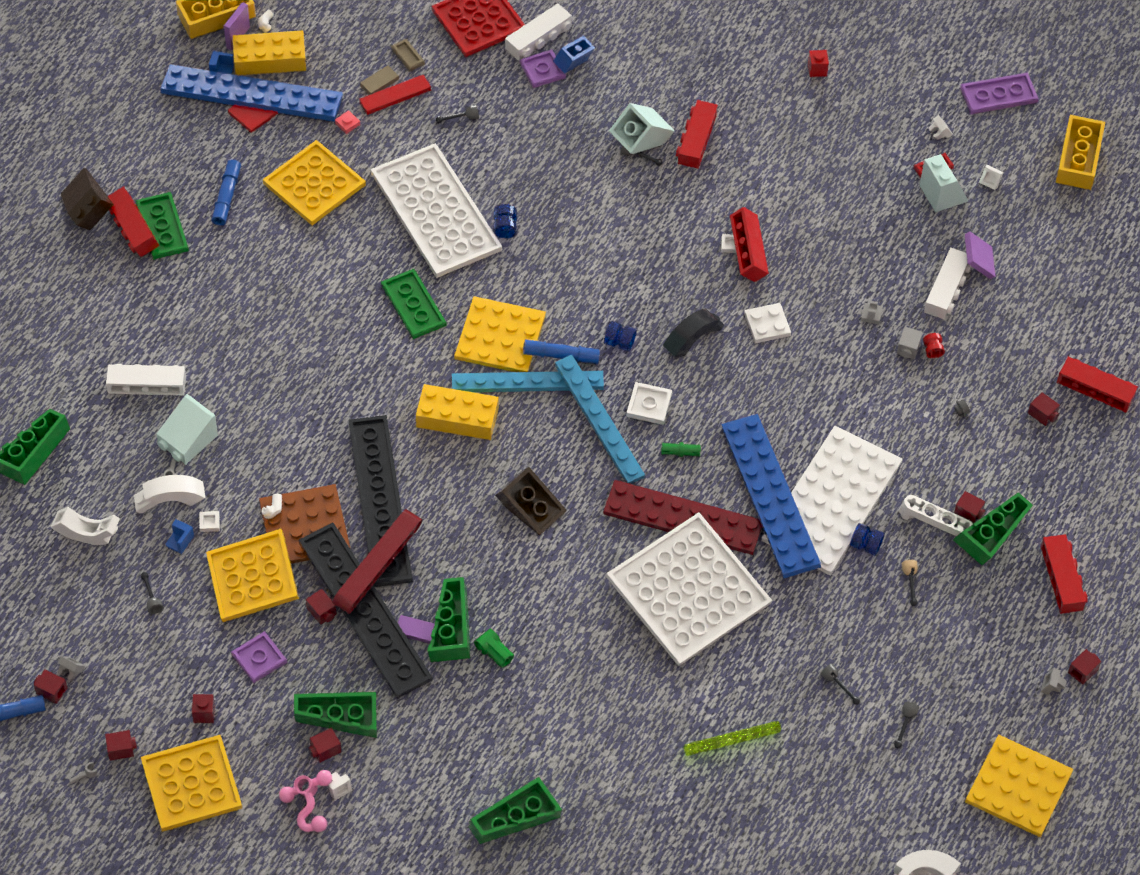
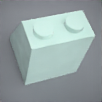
M629 103L609 130L631 154L665 144L674 132L653 108Z
M941 154L924 160L920 187L935 212L968 202L965 193Z
M186 394L156 433L157 444L163 451H169L176 461H182L186 465L218 436L215 415Z

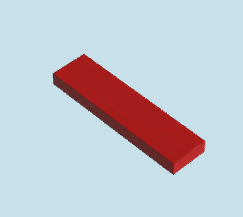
M423 74L360 98L359 103L365 113L369 115L431 91V86Z

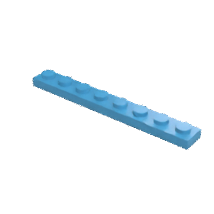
M570 355L556 361L555 367L625 482L632 484L645 478L643 470L574 357Z
M558 371L452 373V389L467 392L570 391ZM582 371L593 390H604L603 371Z

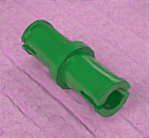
M662 442L661 455L700 457V444Z

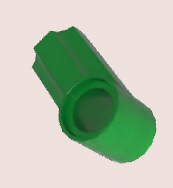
M488 629L474 641L476 648L479 651L482 650L481 653L483 655L487 654L501 668L506 667L514 658V654L501 643L499 636L492 629Z

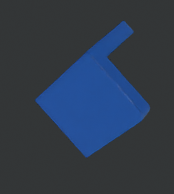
M213 51L209 62V71L232 74L234 55Z
M175 519L172 523L173 534L165 545L182 554L193 539L194 532L192 526Z

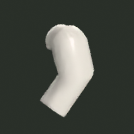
M267 10L258 19L259 29H262L264 33L271 29V25L268 23L274 17V14L270 10Z
M274 494L272 496V505L266 506V508L263 507L261 512L265 518L272 519L282 511V495Z

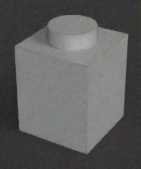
M905 327L898 345L897 354L904 358L915 359L923 332Z

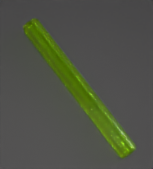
M774 721L691 742L684 745V752L686 756L780 733L781 725L779 721Z

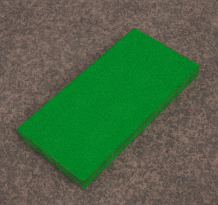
M171 192L135 200L136 206L160 245L151 251L153 260L189 251Z
M415 269L381 281L382 288L412 339L447 326L445 319Z

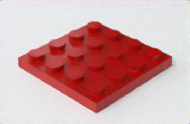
M444 0L432 5L433 13L465 57L505 41L506 37L525 25L507 0Z

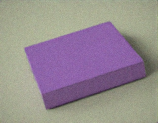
M242 2L224 25L226 48L229 50H233L232 35H244L250 28L248 4Z
M553 50L520 59V65L533 88L566 78V74L553 62L556 57Z
M972 232L966 233L967 263L987 278H994L995 268L992 246Z
M265 631L231 652V655L253 683L287 663V659Z

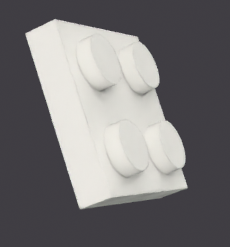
M780 303L744 311L755 343L791 336V330Z
M635 382L626 417L664 425L672 390Z

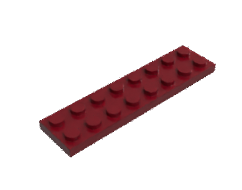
M614 480L603 511L604 515L670 532L689 518L700 513L729 549L750 555L754 554L762 529L758 518Z

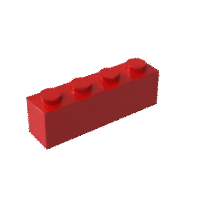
M697 100L696 105L691 107V119H687L685 126L687 131L682 133L680 141L682 145L681 147L678 146L676 151L678 164L699 169L717 117V104Z
M123 186L110 194L108 197L114 205L109 209L111 215L115 214L116 217L113 218L119 228H123L120 232L125 240L129 239L130 243H128L131 251L133 253L137 252L142 257L160 246L125 187Z
M742 207L730 215L740 274L756 282L769 274L758 215Z
M1069 356L1057 379V383L1127 413L1138 386L1129 381H1124L1113 374H1108Z
M1066 534L1043 537L1040 547L1060 614L1083 611L1085 604L1088 602L1087 593L1083 592L1082 589L1083 581L1081 575H1078L1077 560L1072 556L1071 542L1068 541Z

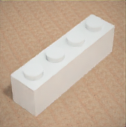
M556 4L506 37L505 49L518 61L529 57L532 52L541 49L550 40H555L562 32H567L571 28L572 15L562 6Z
M950 248L928 296L924 313L944 320L947 314L951 315L954 308L952 302L953 300L957 301L961 291L958 289L960 286L963 287L966 281V276L964 275L971 270V266L967 263V253Z
M108 364L107 391L110 394L184 395L186 382L185 366Z

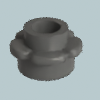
M964 399L956 401L957 405L954 408L957 414L966 417L970 413L967 403Z

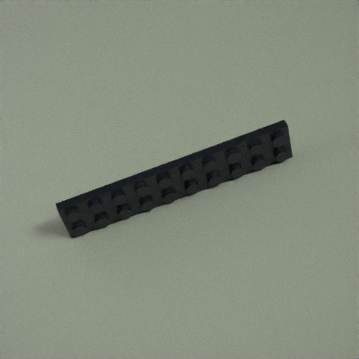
M387 415L349 419L368 554L402 513ZM407 544L374 583V587L413 582Z
M333 522L299 539L300 546L334 598L360 563ZM374 585L350 614L341 609L397 699L432 681L431 674Z

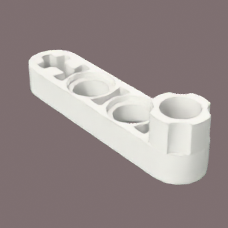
M913 495L907 496L899 508V513L903 519L908 520L915 517L954 536L964 531L963 527L968 528L973 524L961 516ZM924 510L932 511L934 516L926 515ZM942 518H948L952 524H945Z

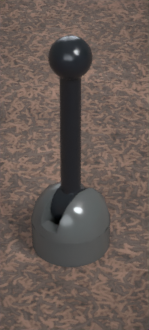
M477 105L469 106L464 113L445 117L437 116L436 122L441 123L444 120L467 116L469 119H479Z
M622 145V148H621L620 153H622V154H624V155H628V156H629V155H632V154ZM642 152L635 153L655 162L658 166L663 163L661 159H655Z
M143 572L141 578L144 580L150 599L147 601L148 612L150 614L160 613L164 609L163 603L159 598L153 596L148 581L149 575L147 572Z
M832 663L822 670L820 674L824 679L828 681L834 680L850 696L853 704L858 705L860 703V698L855 697L837 678L838 670Z
M904 702L902 707L905 720L898 740L894 742L895 748L902 747L901 741L908 721L918 714L919 706L913 702Z

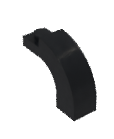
M706 308L698 310L685 318L671 332L663 346L674 357L685 356L702 335L708 332L720 331L724 324L716 314L710 313Z

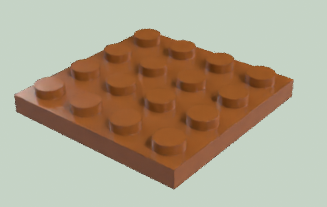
M336 484L281 494L282 511L272 519H267L262 515L266 533L282 529L291 564L309 561L299 544V539L332 522L350 548ZM272 496L259 498L261 511L263 507L266 508V506L272 505Z

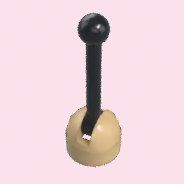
M905 560L901 564L903 573L909 576L910 604L916 606L918 601L915 599L913 575L916 574L918 565L916 560Z

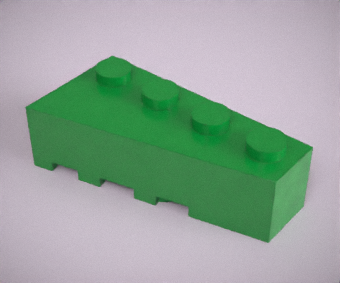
M49 409L32 422L29 429L26 431L22 430L17 434V438L10 444L7 442L2 446L0 451V474L26 485L69 432L70 427L66 416Z
M1018 492L962 531L953 541L978 563L983 565L993 557L1033 504Z
M464 577L448 578L443 581L439 607L435 616L434 629H432L431 642L428 647V655L431 662L471 658L467 588Z
M376 692L294 694L295 722L328 729L332 727L333 730L377 738Z
M537 777L471 818L468 828L477 841L482 844L558 819L561 816L562 808L540 777Z

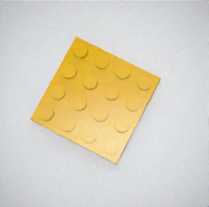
M316 140L265 177L263 184L313 226L366 186V181Z
M473 296L454 359L511 372H529L533 356L523 354L524 340L538 341L546 312Z
M282 529L206 552L222 622L299 599Z
M998 734L965 802L1041 838L1073 769Z
M221 735L141 757L162 832L243 809Z

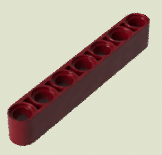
M405 509L339 589L332 603L350 614L415 534L423 519Z

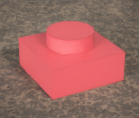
M348 110L335 119V124L347 134L360 125V120Z

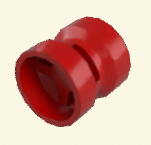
M930 333L923 338L924 345L927 347L925 351L928 358H939L945 354L944 346L941 344V334Z

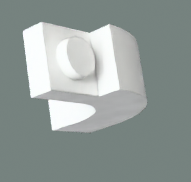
M184 475L154 478L143 483V490L134 495L135 508L138 513H144L155 505L166 501H179L193 506L205 498L203 481Z
M66 507L57 512L51 528L69 539L91 545H105L109 543L111 536L116 533L120 518L111 515L101 520H93Z
M921 850L912 852L899 860L895 865L894 875H956L961 863L939 851Z

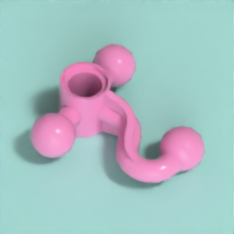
M327 770L320 771L316 778L313 779L304 775L299 776L294 781L293 788L283 787L279 792V798L284 803L293 801L295 795L298 794L306 798L307 805L300 811L297 817V825L304 832H323L327 827V821L323 816L314 817L310 824L305 822L306 817L314 809V795L317 792V786H328L332 782V774ZM306 782H309L308 789L303 791V785Z

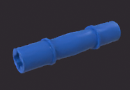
M229 160L222 176L223 182L211 219L212 223L216 225H225L231 209L230 203L241 169V163L237 160Z
M527 339L524 340L523 354L540 356L541 358L546 356L556 359H563L572 355L577 363L598 364L599 349L546 343V341Z
M43 695L26 699L21 698L17 702L1 704L0 721L46 711Z

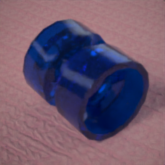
M509 204L496 206L493 214V233L499 238L514 237L517 233V209Z
M611 321L605 333L604 344L613 347L618 345L619 349L630 352L636 338L637 329L629 326L623 328L620 323Z
M858 523L852 535L850 546L859 550L864 548L866 553L876 556L885 533L876 529L871 531L869 526Z

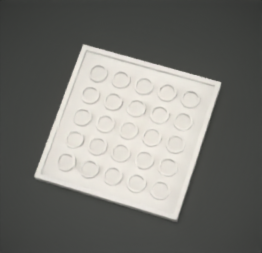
M700 513L689 518L606 574L607 579L678 666L772 603V599Z

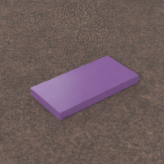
M1028 72L960 85L970 114L1038 103L1039 100Z

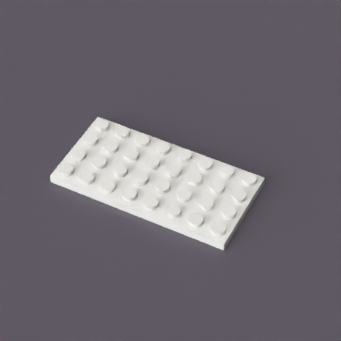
M436 143L371 169L373 178L436 278L502 251V245Z
M837 426L833 427L791 492L821 562V568H818V570L830 576L902 463V458ZM764 534L762 537V541L769 544L767 537Z

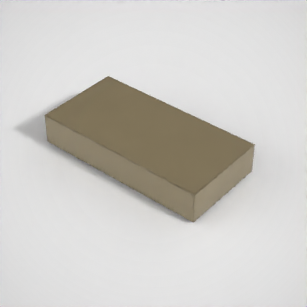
M407 39L391 45L392 51L409 72L425 65V61Z
M387 65L360 82V87L371 95L398 81L399 75Z

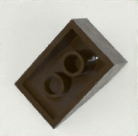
M83 168L61 192L69 216L77 226L87 230H91L114 205L86 168Z
M530 467L522 470L495 495L511 513L539 536L567 511Z

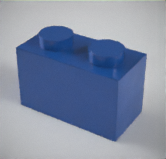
M582 36L562 47L553 62L565 74L586 62L595 47L585 36Z

